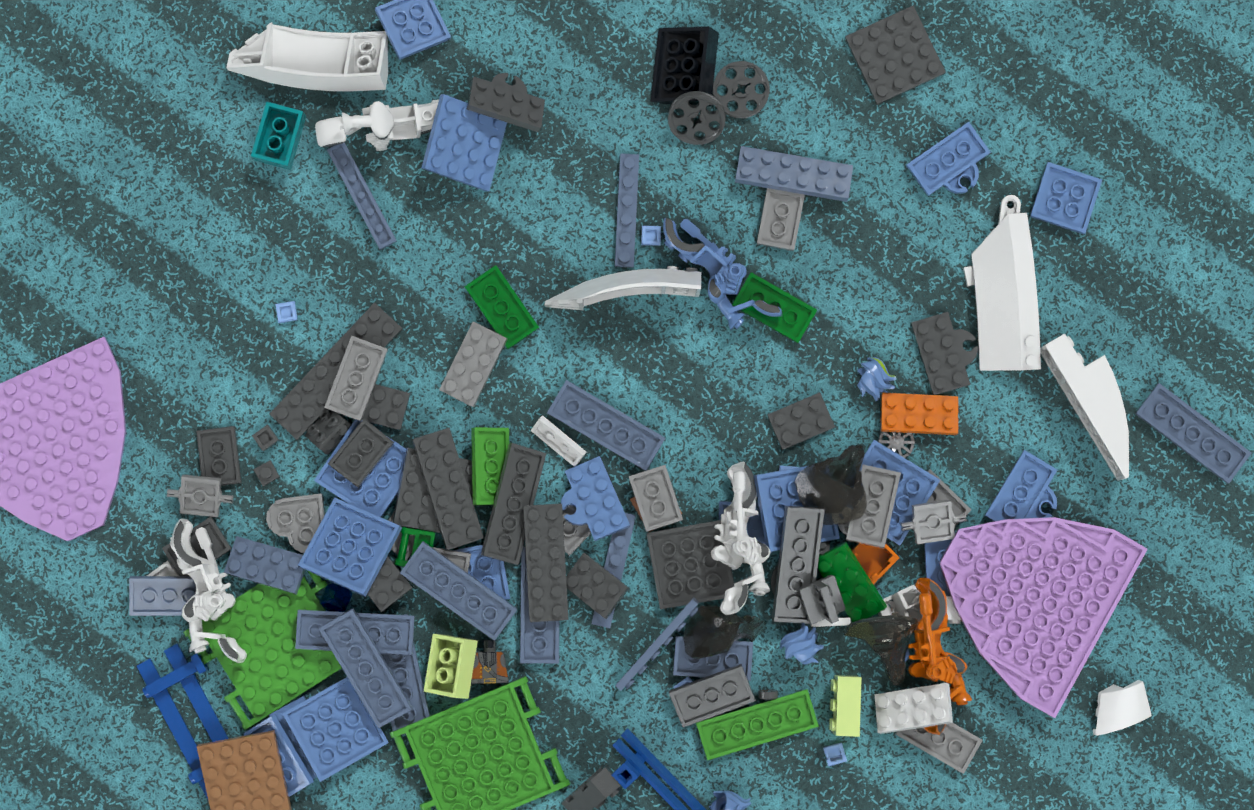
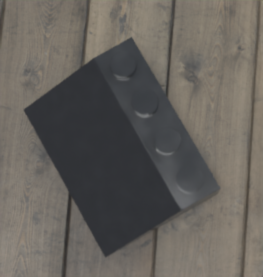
M709 26L658 29L650 102L672 104L680 95L692 91H701L712 95L719 32ZM692 98L688 101L691 105H697L699 103V101L695 98Z

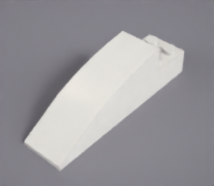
M1063 334L1041 347L1040 353L1117 481L1129 477V430L1124 404L1114 373L1105 355L1084 366L1082 355L1076 353L1073 348L1074 342L1069 336Z

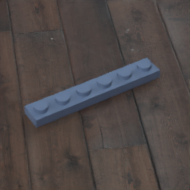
M345 142L327 149L379 249L382 250L397 242Z
M620 154L615 267L634 268L639 154Z
M625 513L630 527L612 534L604 567L620 581L636 515ZM594 610L591 624L610 628L614 610L607 619Z
M694 597L615 685L620 691L624 687L628 689L634 683L633 677L637 673L641 675L648 667L646 662L649 659L654 660L659 655L660 651L658 649L662 644L667 646L673 639L671 634L675 630L679 632L684 627L686 617L688 615L692 617L699 610L697 607L699 602Z

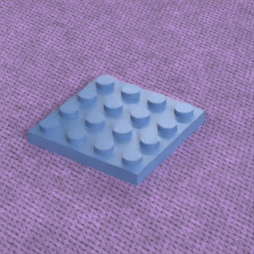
M441 94L421 168L480 190L490 191L507 122L467 110L466 102Z
M355 419L314 481L345 502L382 518L398 495L406 448L395 442L360 487H356L328 464L361 423V421Z
M873 440L838 499L848 500L854 506L862 465L900 472L901 475L887 538L901 545L909 530L902 531L900 523L912 522V505L927 503L940 479L876 440Z
M826 463L753 475L765 543L771 552L780 550L785 506L825 509L821 542L840 539L837 521L832 512L834 503Z
M334 498L298 566L366 597L402 527Z
M348 677L282 713L319 782L389 743L381 728H378Z

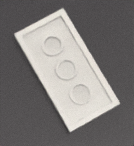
M948 683L874 694L877 729L880 734L953 723Z

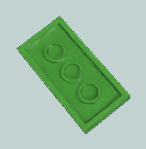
M474 427L471 428L473 505H493L509 445V428Z

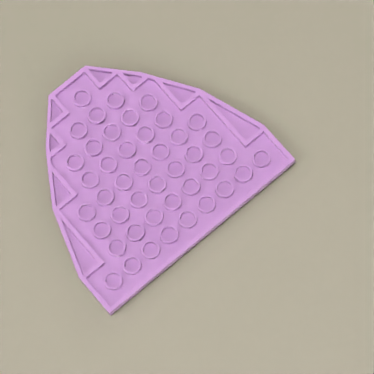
M106 337L95 340L0 383V506L25 523L66 541H71L105 525L119 481L126 437L121 371Z
M1055 517L1005 519L958 529L939 564L954 608L978 653L1021 700L1056 718L1144 557L1147 548L1114 529Z

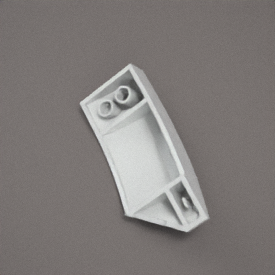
M271 22L266 26L267 29L260 34L256 33L246 40V45L239 50L234 49L230 52L226 67L227 70L295 88L347 92L386 90L388 78V36L385 31L357 33L318 32L274 25Z
M1027 213L1007 214L971 254L976 297L980 371L1041 369L1037 288Z
M667 266V269H640L609 274L585 281L546 300L545 307L583 310L584 306L600 301L640 294L699 297L701 291V272H697L698 269L686 268L685 271L678 270L679 267Z

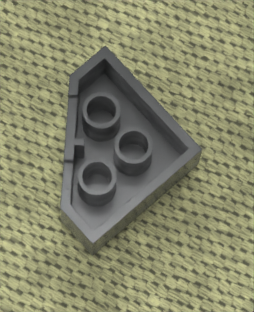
M605 763L562 801V805L567 810H592L594 807L598 809L606 802L605 800L608 796L613 798L620 791L621 785L612 776L613 771Z

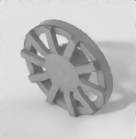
M881 432L878 442L881 444L888 443L889 446L887 448L893 449L892 451L894 452L898 450L900 456L906 458L913 451L915 441L912 433L900 436V432H898V435L892 432L893 436H890L886 432ZM883 435L887 436L889 441L882 440ZM910 436L911 441H904V438ZM904 444H911L910 450ZM901 448L907 451L905 455H902Z

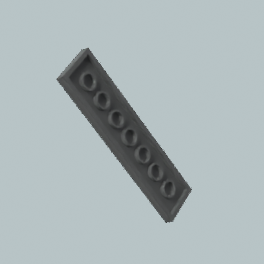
M374 302L269 414L296 440H299L308 428L318 420L321 413L327 410L324 407L351 336L385 348L403 328Z

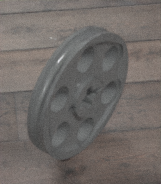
M736 61L724 66L716 75L713 84V96L721 102L725 114L734 118H748L759 113L767 103L770 93L766 74L757 65L747 61ZM751 68L755 71V76L747 78L744 71ZM729 69L734 70L736 77L733 79L727 78L725 75L726 71ZM739 85L741 87H746V89L744 90L745 94H742L741 92L736 93ZM756 85H764L765 92L763 94L756 93ZM725 86L728 92L726 95L721 96L717 93V88ZM732 101L736 102L738 109L730 111L727 108V104ZM754 101L757 104V108L750 111L747 109L746 103Z
M692 91L680 95L673 101L669 109L668 124L672 133L679 140L688 144L702 145L712 142L720 136L725 126L726 115L723 105L717 98L705 92ZM692 98H695L699 101V103L697 105H691L688 101ZM708 105H715L717 109L711 112L706 107ZM682 109L684 114L676 115L674 110ZM699 111H700V115H699L700 118H698L697 121H695V124H694V118H696V116H698ZM712 121H717L720 126L713 128L709 124ZM679 125H685L687 127V130L681 132L677 129V127ZM702 131L705 133V136L698 138L695 136V133Z

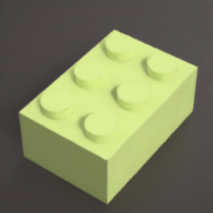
M433 634L424 692L468 699L478 641Z
M834 675V679H831V691L834 692V699H830V710L833 711V718L829 720V730L833 731V734L836 736L860 737L862 677Z

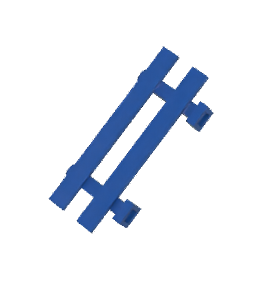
M177 643L164 650L174 669L173 672L161 678L151 658L137 665V668L147 685L142 689L147 699L150 697L154 698L193 771L188 774L191 783L194 785L198 782L208 799L197 744L167 688L181 682L212 742L229 738L194 675L196 672L203 674L208 671L207 664H203L199 653L191 656L192 661L188 663Z
M628 728L621 736L636 753L634 754L620 738L612 745L626 759L612 774L624 789L641 775L674 810H688L644 764L646 761L692 810H706Z

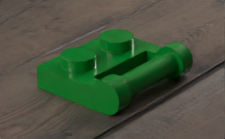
M401 526L400 532L402 535L399 552L394 564L404 567L409 561L405 560L409 534L415 535L413 555L422 541L433 548L435 532Z

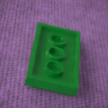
M496 265L464 286L495 332L508 338L505 344L507 349H510L539 329L535 320Z
M752 272L732 304L734 307L751 300H762L769 305L781 308L782 317L764 315L753 306L740 311L796 343H799L817 309Z
M846 542L819 555L817 569L823 578L830 575L835 576L845 605V612L853 624H857L887 608L886 603Z

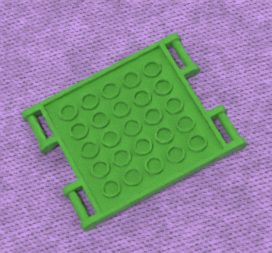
M308 571L316 584L314 588H311L303 575L297 595L258 584L237 597L235 605L232 608H228L217 621L209 619L205 622L202 620L203 632L225 634L226 637L234 638L238 645L247 653L244 662L237 663L232 661L221 650L218 639L205 638V640L210 643L209 646L213 652L209 655L206 650L199 653L204 665L217 657L237 689L224 697L227 703H230L243 724L242 728L244 731L342 668L332 651L295 649L298 610L326 611L316 593L328 585L316 574ZM188 628L183 633L185 637H188L191 641L190 632ZM240 695L252 713L253 719L249 720L236 700L237 696Z
M526 676L390 732V736L394 738L403 760V768L406 769L418 764L432 796L431 800L419 804L421 810H431L430 807L436 806L437 810H511L570 785V781L568 778L566 779L558 760L556 748L541 754L527 718L537 715L541 711L535 704ZM520 686L529 711L524 712L515 687ZM406 733L416 758L410 759L401 737L402 734ZM550 758L559 780L556 784L552 781L544 761L545 759Z

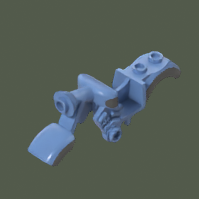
M664 218L663 230L664 239L666 240L664 244L672 251L674 248L680 252L678 256L686 263L690 261L692 264L701 265L708 270L711 277L708 283V296L713 303L717 304L722 314L728 320L730 330L738 329L745 321L743 320L745 314H739L737 311L751 306L770 317L783 316L781 308L769 305L762 300H751L733 307L726 295H738L743 278L747 274L746 267L740 263H733L736 259L735 255L731 253L726 257L725 253L728 249L725 247L719 249L714 242L711 243L701 234L700 229L688 219H684L680 223L681 228L693 238H698L703 243H684L678 236L675 222Z

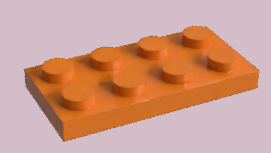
M882 393L881 432L957 435L958 396Z

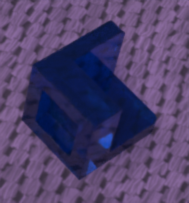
M336 583L329 584L325 588L319 603L327 611L344 612L352 597V592Z

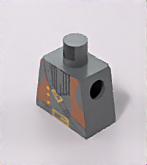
M484 640V652H476L471 684L509 683L504 651H496L494 640Z

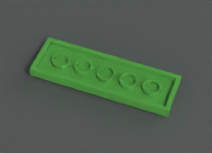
M808 689L696 723L707 761L819 727Z

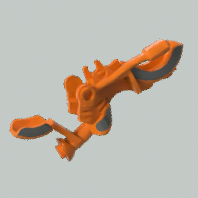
M919 578L915 586L921 593L919 595L920 613L923 617L914 630L915 642L909 644L908 648L915 649V654L909 655V659L920 661L912 663L908 671L913 677H921L933 682L940 680L951 684V702H956V705H967L968 701H972V697L966 692L961 675L967 670V664L961 658L945 652L941 646L940 638L942 632L950 631V627H947L948 615L945 591H942L940 586L933 580ZM946 724L924 727V729L931 734L940 735Z

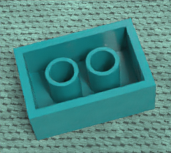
M266 102L251 153L254 161L291 170L306 120L305 113L293 108Z

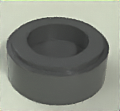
M759 690L758 696L760 699L766 700L777 699L778 690Z

